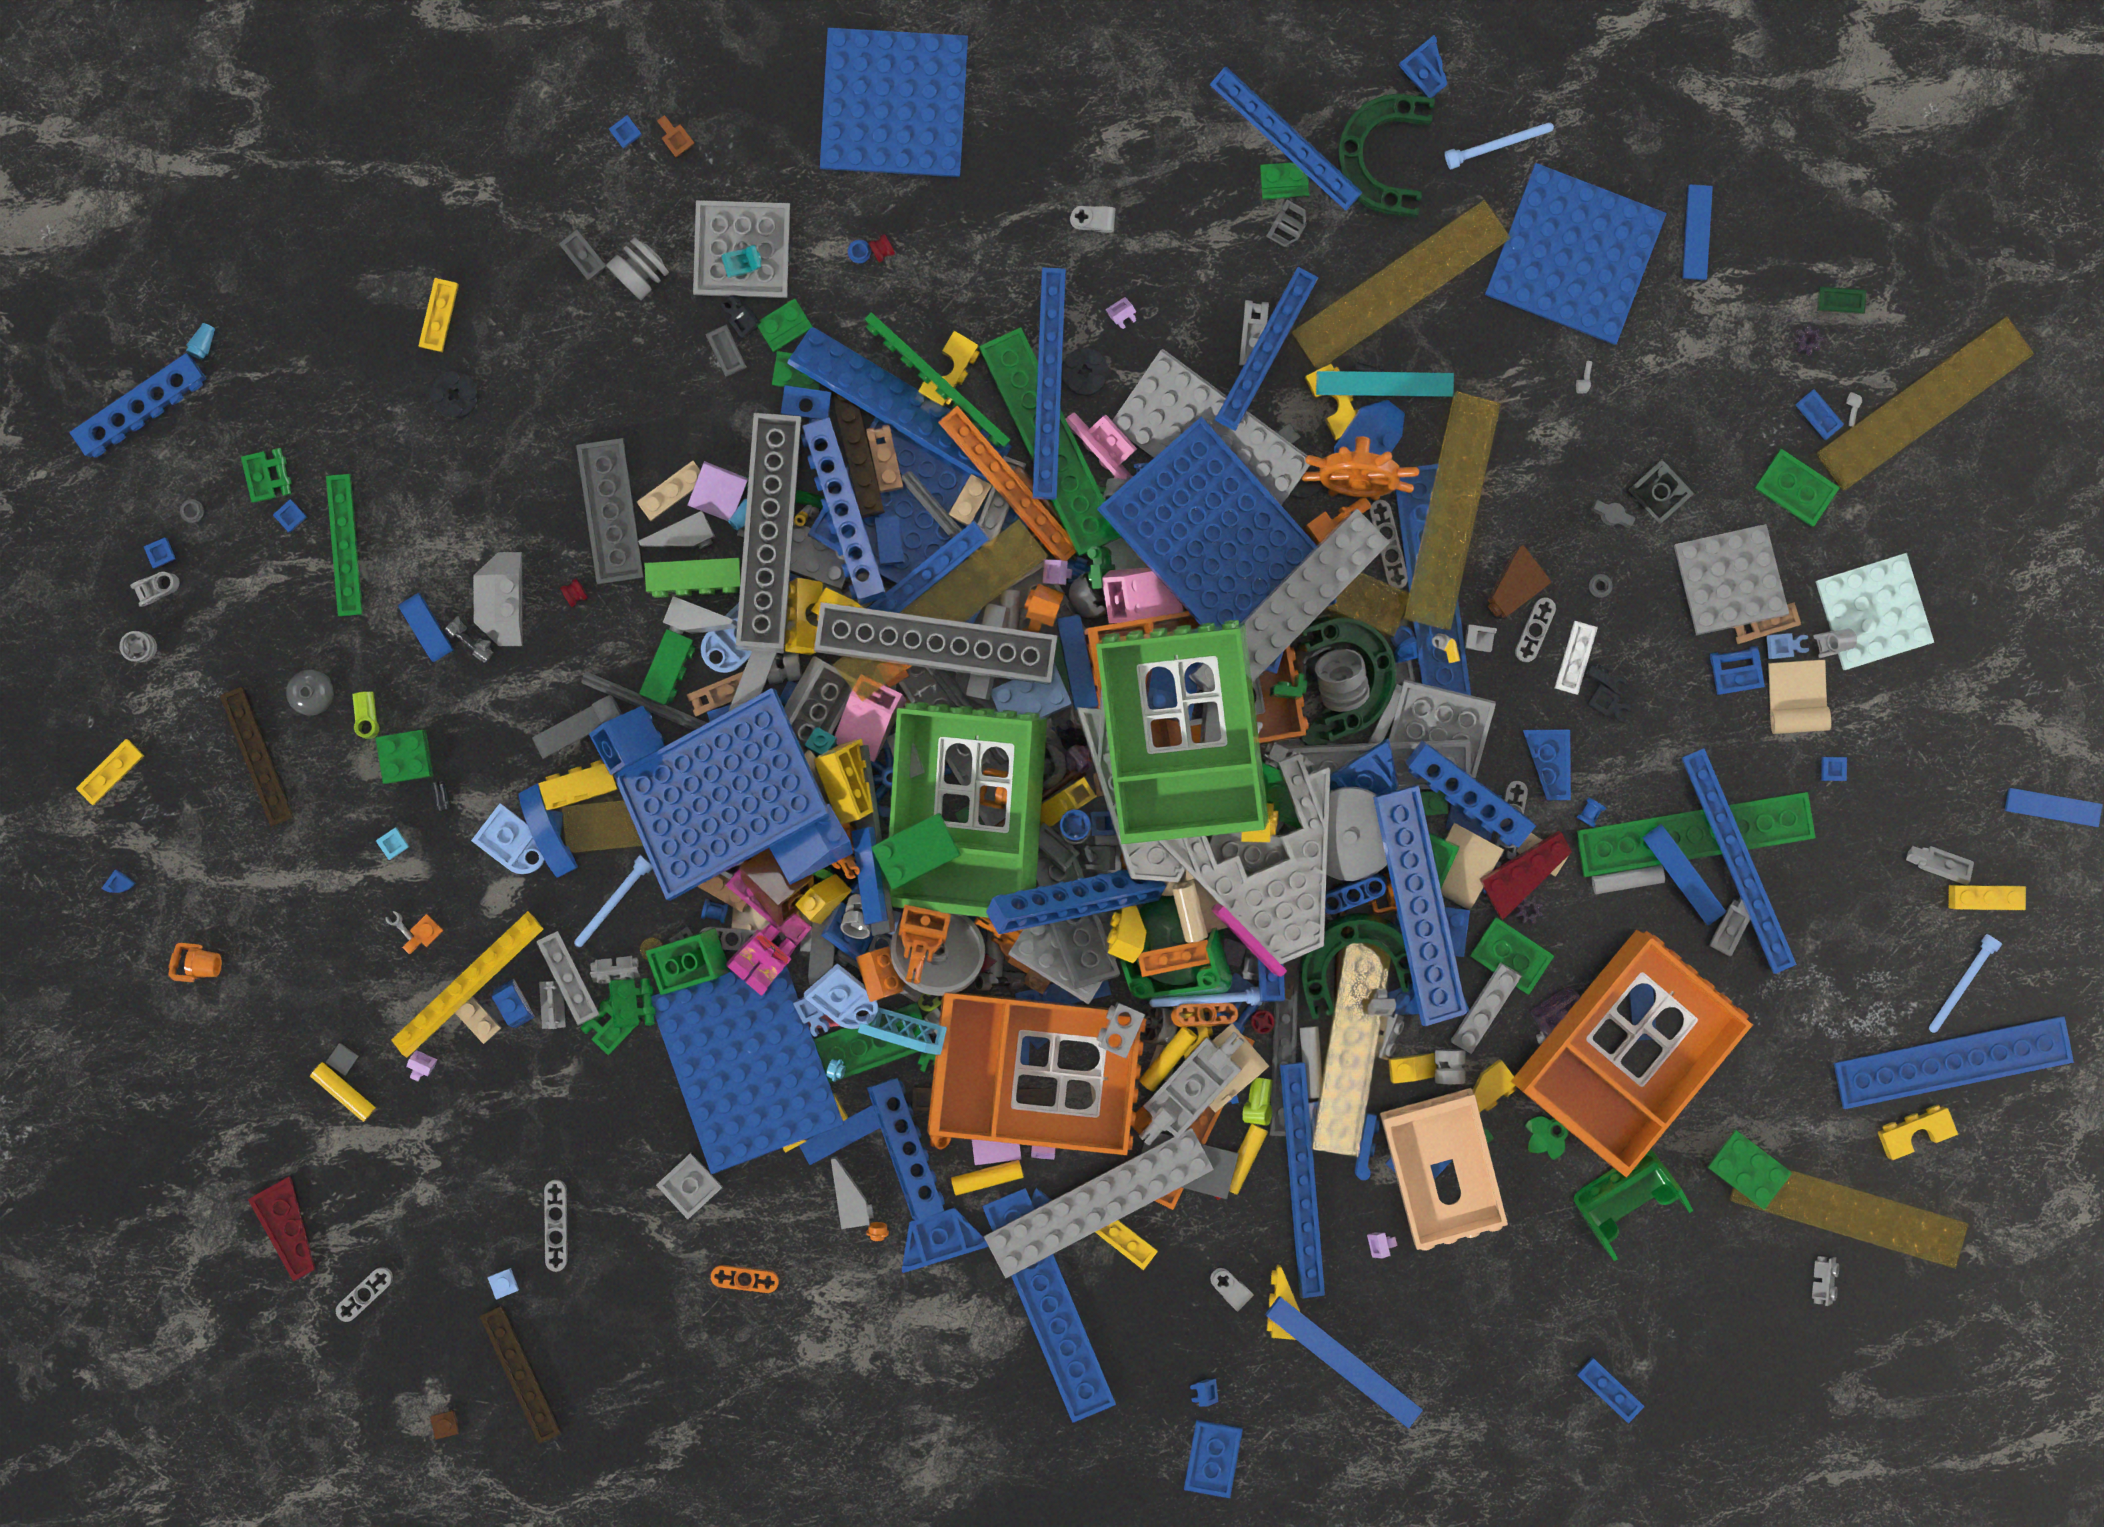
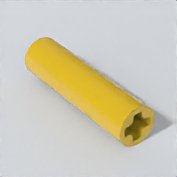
M1181 1027L1139 1079L1142 1085L1150 1091H1155L1197 1039L1196 1034L1187 1027Z
M323 1062L310 1075L311 1078L363 1122L376 1109L375 1106Z
M1251 1123L1237 1152L1239 1154L1229 1190L1238 1195L1268 1133L1267 1130Z
M1015 1160L951 1177L955 1195H960L1021 1179L1024 1176L1020 1161Z

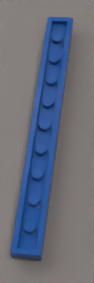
M1042 267L1032 499L1056 500L1066 272V269Z
M1700 749L1682 757L1687 773L1773 974L1797 965L1705 749Z
M1304 1062L1281 1064L1280 1071L1299 1295L1301 1298L1324 1296L1306 1067Z

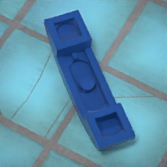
M537 783L518 793L521 808L531 835L554 875L559 878L578 868L569 846H564L549 810H546L539 784Z
M1108 980L1101 983L1092 999L1111 995ZM1055 983L1049 984L1043 994L1033 989L1015 993L1016 998L1068 1004L1082 1001Z

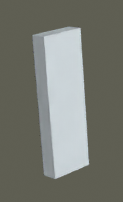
M1574 621L1556 681V689L1578 695L1598 627Z

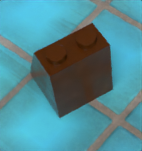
M1524 545L1513 551L1488 598L1490 603L1488 608L1495 617L1500 616L1501 619L1507 617L1552 583Z
M769 848L758 853L753 858L745 860L740 868L742 881L779 927L799 911L795 904L814 886V877L812 875L790 885Z

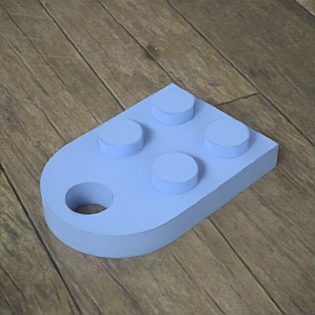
M739 603L725 617L738 621ZM737 628L711 631L704 636L701 644V654L703 660L711 669L723 673L732 672L740 668L749 659L752 651L736 649ZM715 650L720 651L723 655V659L719 664H713L710 661V654Z
M501 803L471 840L514 873L527 874L534 872L545 861L531 835L527 823ZM530 851H535L539 855V860L534 865L526 860V855Z
M836 964L804 992L806 1000L844 1028L858 1029L860 1023L870 1024L878 1012L877 1000L869 1001L865 985L839 964ZM861 1010L868 1011V1014L865 1016L856 1015Z

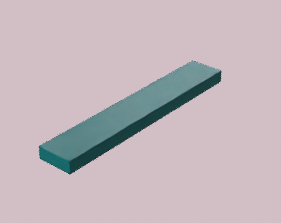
M1317 371L1316 395L1453 397L1454 373Z

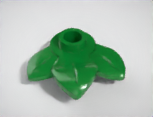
M1539 1116L1532 1118L1525 1124V1127L1533 1133L1528 1143L1529 1152L1542 1153L1548 1151L1549 1156L1553 1160L1563 1154L1565 1150L1564 1139L1568 1136L1569 1130L1555 1118L1549 1120ZM1556 1125L1561 1127V1131L1558 1134L1553 1133V1127Z

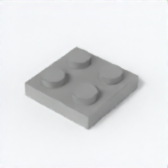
M692 1153L656 1185L687 1219L723 1187Z

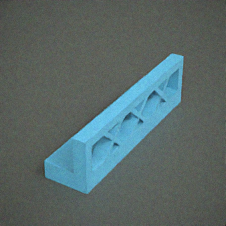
M878 1007L877 1015L872 1024L860 1023L858 1033L924 1053L941 1055L947 1027ZM882 1014H885L888 1023L883 1027H879ZM902 1020L905 1028L898 1032L896 1023ZM919 1025L921 1033L915 1038L912 1029ZM936 1029L938 1030L935 1043H932L929 1034Z

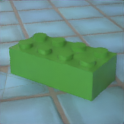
M740 558L645 563L646 592L652 594L654 598L668 597V593L676 592L678 596H692V591H699L701 595H714L715 590H723L725 594L739 593L742 560Z

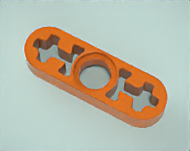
M1231 1003L1182 1004L1173 1009L1171 1018L1178 1027L1227 1026L1237 1020L1238 1010ZM1201 1009H1206L1209 1012L1210 1018L1208 1021L1201 1019ZM1226 1011V1013H1230V1017H1217V1013ZM1181 1012H1183V1014H1191V1013H1193V1017H1188V1018L1184 1019L1183 1017H1180V1016H1179V1013H1181Z
M719 1265L711 1273L712 1283L722 1288L771 1293L776 1290L779 1284L777 1274L769 1270ZM720 1270H724L725 1275L732 1276V1271H736L734 1276L735 1284H730L732 1279L725 1278L723 1282H719V1278L715 1277V1274H719ZM746 1272L751 1275L752 1281L749 1285L745 1286L739 1283L738 1276L741 1273ZM755 1273L760 1274L758 1279L763 1280L767 1276H771V1280L775 1281V1284H771L770 1288H766L765 1283L758 1282V1287H754L753 1285L756 1281Z

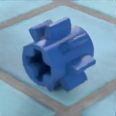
M1077 556L1076 561L1069 560L1067 569H1072V579H1068V583L1072 584L1077 577L1091 570V567L1086 565L1087 559Z

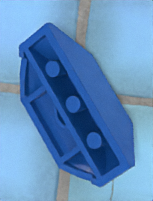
M1389 400L1361 407L1334 446V454L1339 453V449L1343 446L1347 447L1349 451H1355V438L1360 436L1370 438L1369 453L1381 455L1387 451L1392 452L1402 437L1405 413Z

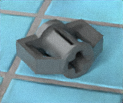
M1287 199L1266 237L1284 247L1297 241L1307 225L1306 209ZM1287 208L1303 216V223L1286 214ZM1282 220L1285 221V222H1287V223H1289L1290 225L1296 227V228L1299 229V230H1296V229L1292 228L1291 226H1289V225L1283 223ZM1276 228H1279L1295 238L1288 241L1274 232Z
M1597 500L1591 508L1592 511L1601 516L1603 523L1610 526L1620 524L1630 528L1636 519L1626 514L1624 507L1619 503L1607 505Z

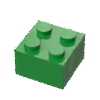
M426 730L375 737L383 784L434 776Z

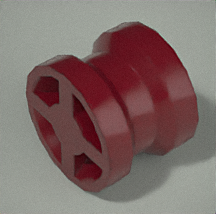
M885 234L881 235L877 241L872 240L868 242L879 263L885 257L895 255Z
M577 578L573 579L572 583L568 586L563 585L560 587L571 607L575 606L577 601L588 598Z
M1266 1010L1254 1012L1250 1019L1252 1028L1260 1034L1270 1032L1275 1024L1273 1015Z

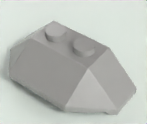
M498 552L474 574V623L498 646H522V552Z

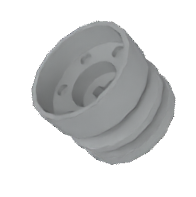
M634 237L630 242L637 250L633 252L629 247H623L629 258L625 260L616 254L606 266L639 300H642L652 290L646 280L651 278L659 283L661 280L654 272L658 270L663 276H666L669 271L665 268L662 259L647 244L638 241Z
M1336 649L1327 652L1319 658L1315 666V673L1324 706L1330 710L1342 712L1350 711L1363 705L1369 698L1370 688L1362 656L1353 650Z

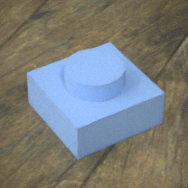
M511 1268L488 1277L496 1299L519 1290Z

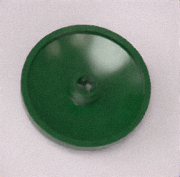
M1161 895L1158 901L1146 903L1139 910L1146 930L1144 949L1141 953L1188 943L1185 942L1174 895ZM1220 929L1218 934L1224 948V930ZM1208 933V937L1205 938L1204 940H1208V939H1209L1210 933ZM1137 958L1135 962L1137 963V965H1138L1139 968H1140L1139 960H1138V958ZM1211 963L1149 975L1148 977L1168 986H1186L1196 983L1198 971L1203 967L1211 966Z

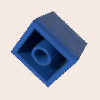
M644 706L604 722L589 733L610 775L665 747L661 733L656 731L652 723V716L649 711L645 710Z

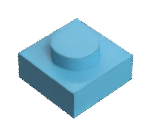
M397 828L392 829L376 840L388 860L393 859L409 848V845Z

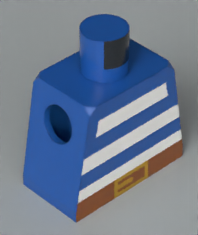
M514 978L493 990L492 998L508 1026L517 1028L536 1017Z

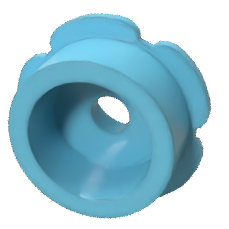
M832 1059L829 1063L826 1076L831 1078L833 1082L842 1079L845 1074L846 1066L843 1065L841 1059L838 1061Z

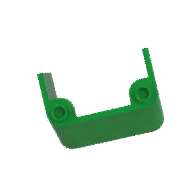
M1217 927L1212 928L1206 946L1211 966L1201 968L1197 974V982L1190 985L1168 986L1151 978L1142 977L1141 970L1136 962L1131 963L1120 959L1130 992L1135 997L1149 1002L1152 998L1225 993L1230 989L1232 983V975Z
M1652 1150L1647 1152L1627 1178L1613 1168L1580 1189L1574 1196L1575 1204L1613 1261H1616L1618 1258L1609 1243L1615 1240L1619 1234V1228L1615 1222L1650 1199L1655 1198L1662 1205L1671 1204L1679 1199L1689 1213L1693 1211L1682 1188Z

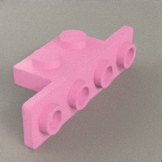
M1072 413L1066 418L1071 432L1083 440L1085 448L1090 452H1094L1099 458L1100 464L1105 469H1109L1113 473L1114 478L1126 479L1127 477H1133L1122 463L1137 448L1107 415H1104L1090 429L1076 413Z

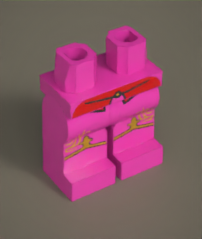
M771 923L766 925L761 931L757 929L726 963L728 968L761 996L776 976L784 969L786 964L790 962L791 958L789 956L796 947L787 937L779 946L774 944L772 940L780 931Z

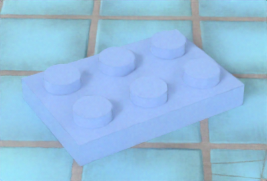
M1055 663L1053 664L1050 685L1011 680L993 688L991 691V696L998 712L1013 710L1017 711V715L1033 712L1040 713L1039 717L1046 718L1073 706Z

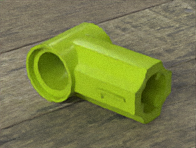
M374 692L353 694L354 730L358 736L365 739L375 738L379 733L380 727L376 718ZM365 722H370L372 725V729L368 734L362 732V726Z
M1255 1078L1251 1082L1249 1100L1243 1108V1121L1245 1123L1266 1126L1270 1124L1272 1118L1270 1098L1273 1080Z

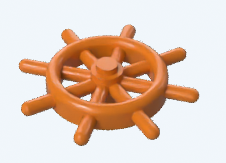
M1360 436L1355 438V451H1349L1347 447L1343 446L1339 449V453L1331 454L1324 459L1308 455L1305 458V462L1319 467L1320 471L1306 472L1301 479L1303 481H1321L1329 489L1328 493L1330 496H1336L1340 493L1353 497H1370L1373 501H1377L1380 499V496L1389 494L1395 489L1412 493L1414 486L1400 481V477L1418 476L1419 469L1417 467L1400 468L1395 461L1391 460L1392 453L1388 451L1381 455L1369 453L1370 438Z

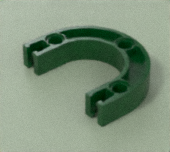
M1407 94L1384 95L1367 102L1351 116L1339 140L1338 167L1339 171L1363 192L1357 199L1363 205L1381 213L1417 218L1420 208L1410 209L1401 207L1400 204L1402 198H1415V201H1420L1422 191L1389 187L1375 180L1364 164L1363 145L1367 135L1374 128L1386 122L1400 121L1430 125L1433 115H1427L1426 117L1414 114L1413 111L1415 105L1428 106V109L1434 108L1435 98ZM1399 103H1406L1409 107V112H1399L1397 105ZM1348 142L1354 143L1357 150L1354 153H1348L1344 145ZM1387 195L1394 196L1396 205L1388 206L1384 201V197Z
M1328 616L1313 620L1300 635L1306 636L1308 632H1312L1314 639L1306 643H1297L1298 650L1310 652L1333 643L1348 642L1357 649L1364 660L1366 677L1370 688L1369 698L1360 707L1342 712L1333 710L1316 716L1319 726L1330 725L1329 722L1335 721L1336 728L1328 732H1319L1321 739L1331 742L1367 728L1382 715L1394 692L1396 665L1389 644L1381 633L1371 625L1342 616ZM1328 626L1329 632L1324 636V629ZM1381 656V664L1377 666V659ZM1351 715V722L1347 725V717Z
M1366 913L1344 915L1325 924L1324 946L1304 954L1301 962V979L1312 1019L1319 1018L1318 1012L1320 1011L1319 1006L1314 1007L1313 1001L1322 997L1327 1002L1326 1015L1335 1013L1326 982V971L1332 957L1339 950L1351 944L1369 943L1383 949L1394 962L1403 993L1409 992L1408 985L1410 983L1409 980L1404 981V974L1410 973L1409 963L1400 962V959L1403 956H1407L1402 931L1397 925L1383 917ZM1346 926L1353 928V931L1349 934L1341 932ZM1314 982L1321 984L1316 990L1309 988Z

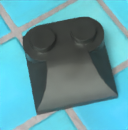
M1665 458L1660 460L1628 490L1659 524L1666 520L1696 492L1686 477Z

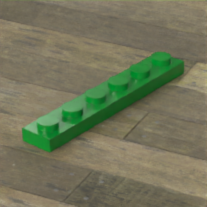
M351 474L326 476L338 616L362 615Z

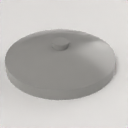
M1342 787L1329 792L1326 872L1328 876L1344 881H1357L1375 875L1387 865L1373 797L1378 796L1377 794L1359 787Z
M951 914L946 942L941 944L940 948L933 954L931 963L927 962L928 953H926L921 982L919 984L914 983L916 972L913 973L912 982H907L905 978L912 949L909 951L908 958H905L902 935H899L900 923L898 924L897 930L892 936L890 956L893 967L899 977L913 989L929 995L943 996L944 993L962 991L979 975L985 958L983 937L977 926L966 915Z

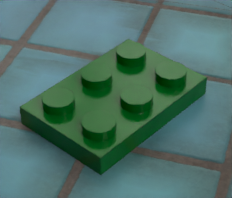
M1780 449L1754 489L1811 527H1814L1840 487L1783 449Z
M1494 917L1469 955L1493 972H1495L1501 962L1520 973L1521 978L1515 987L1528 995L1554 957V955L1497 917Z
M1737 1130L1733 1131L1707 1166V1168L1763 1210L1766 1209L1792 1174L1791 1171Z

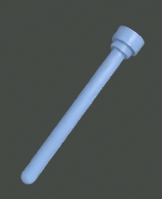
M1545 123L1463 151L1451 149L1445 151V159L1449 169L1460 167L1463 160L1551 132L1554 126L1552 123Z
M641 854L634 861V870L574 941L576 947L584 945L637 879L653 869L646 857Z
M1988 934L1984 936L1981 941L1983 943L1981 951L1930 1024L1929 1030L1935 1033L1939 1030L1990 953L1993 954L1994 951L1997 952L2002 945L2001 942Z
M1259 986L1250 987L1245 992L1152 998L1149 1002L1151 1007L1244 1001L1247 1004L1251 1003V1006L1262 1005V1002H1260Z

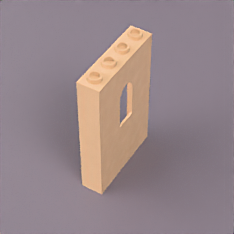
M1471 1088L1380 1113L1411 1234L1417 1250H1430L1437 1244H1451L1459 1238H1473L1481 1232L1488 1230L1491 1232L1502 1229V1226L1508 1225L1476 1098ZM1453 1159L1461 1196L1456 1203L1447 1205L1439 1200L1430 1165Z

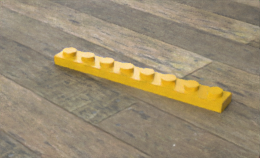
M527 911L391 1039L402 1055L406 1058L411 1055L543 930L531 913Z

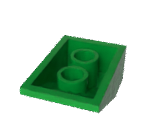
M940 813L871 847L892 890L903 887L961 856Z
M715 928L645 951L660 995L710 981L731 972L730 968L726 965L727 960Z

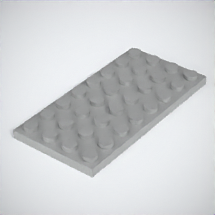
M1164 349L1160 350L1112 422L1129 440L1155 458L1202 416L1282 506L1311 466L1305 462L1307 455L1248 411L1244 414L1236 431L1215 421L1227 396Z

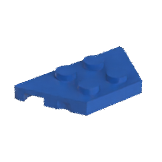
M1385 739L1331 773L1330 790L1342 787H1359L1377 795L1395 791L1398 788V781L1389 739Z
M953 1207L919 1221L911 1220L909 1222L902 1272L905 1273L989 1246L985 1238Z

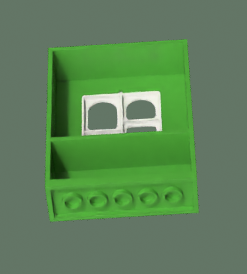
M1239 620L1224 621L1222 626H1215V623L1211 622L1200 624L1195 629H1191V625L1176 627L1174 631L1168 632L1167 628L1153 629L1150 634H1143V630L1131 631L1123 637H1120L1119 633L1106 634L1105 637H1102V640L1096 644L1121 844L1265 830L1269 819L1245 623L1239 624ZM1196 662L1207 664L1214 674L1215 690L1193 694L1187 693L1184 679L1187 667ZM1160 666L1172 672L1175 679L1178 702L1176 707L1155 710L1149 708L1145 681L1148 671L1152 668ZM1216 702L1218 705L1221 739L1214 742L1194 743L1191 736L1188 706L1192 703ZM1178 718L1180 720L1182 743L1177 746L1155 747L1152 740L1151 721L1154 719Z
M927 702L905 703V707L897 708L889 837L938 813L942 816L943 795L946 793L966 795L970 798L967 823L944 821L961 856L903 887L892 890L889 884L892 907L904 908V905H910L943 913L989 918L986 911L993 897L1000 894H1012L1019 890L1026 891L1036 888L1047 718L1039 717L1040 713L1033 712L1017 715V711L1003 710V712H995V709L980 708V710L974 709L972 711L970 706L928 705ZM912 743H914L925 773L910 778ZM954 743L965 744L972 753L971 784L968 786L947 784L944 781L946 752ZM997 746L1006 751L1009 757V774L1006 778L982 774L983 754L990 747ZM983 785L1004 787L1007 790L1006 820L1003 827L981 825L978 822L980 788Z

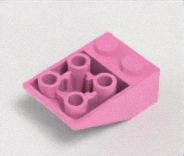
M1149 567L1110 570L1102 578L1109 623H1121L1184 611L1183 605Z
M860 675L850 694L835 734L837 745L862 738L863 745L869 746L870 760L875 762L886 741V737H888L896 721L897 708L903 707L906 702L903 694Z

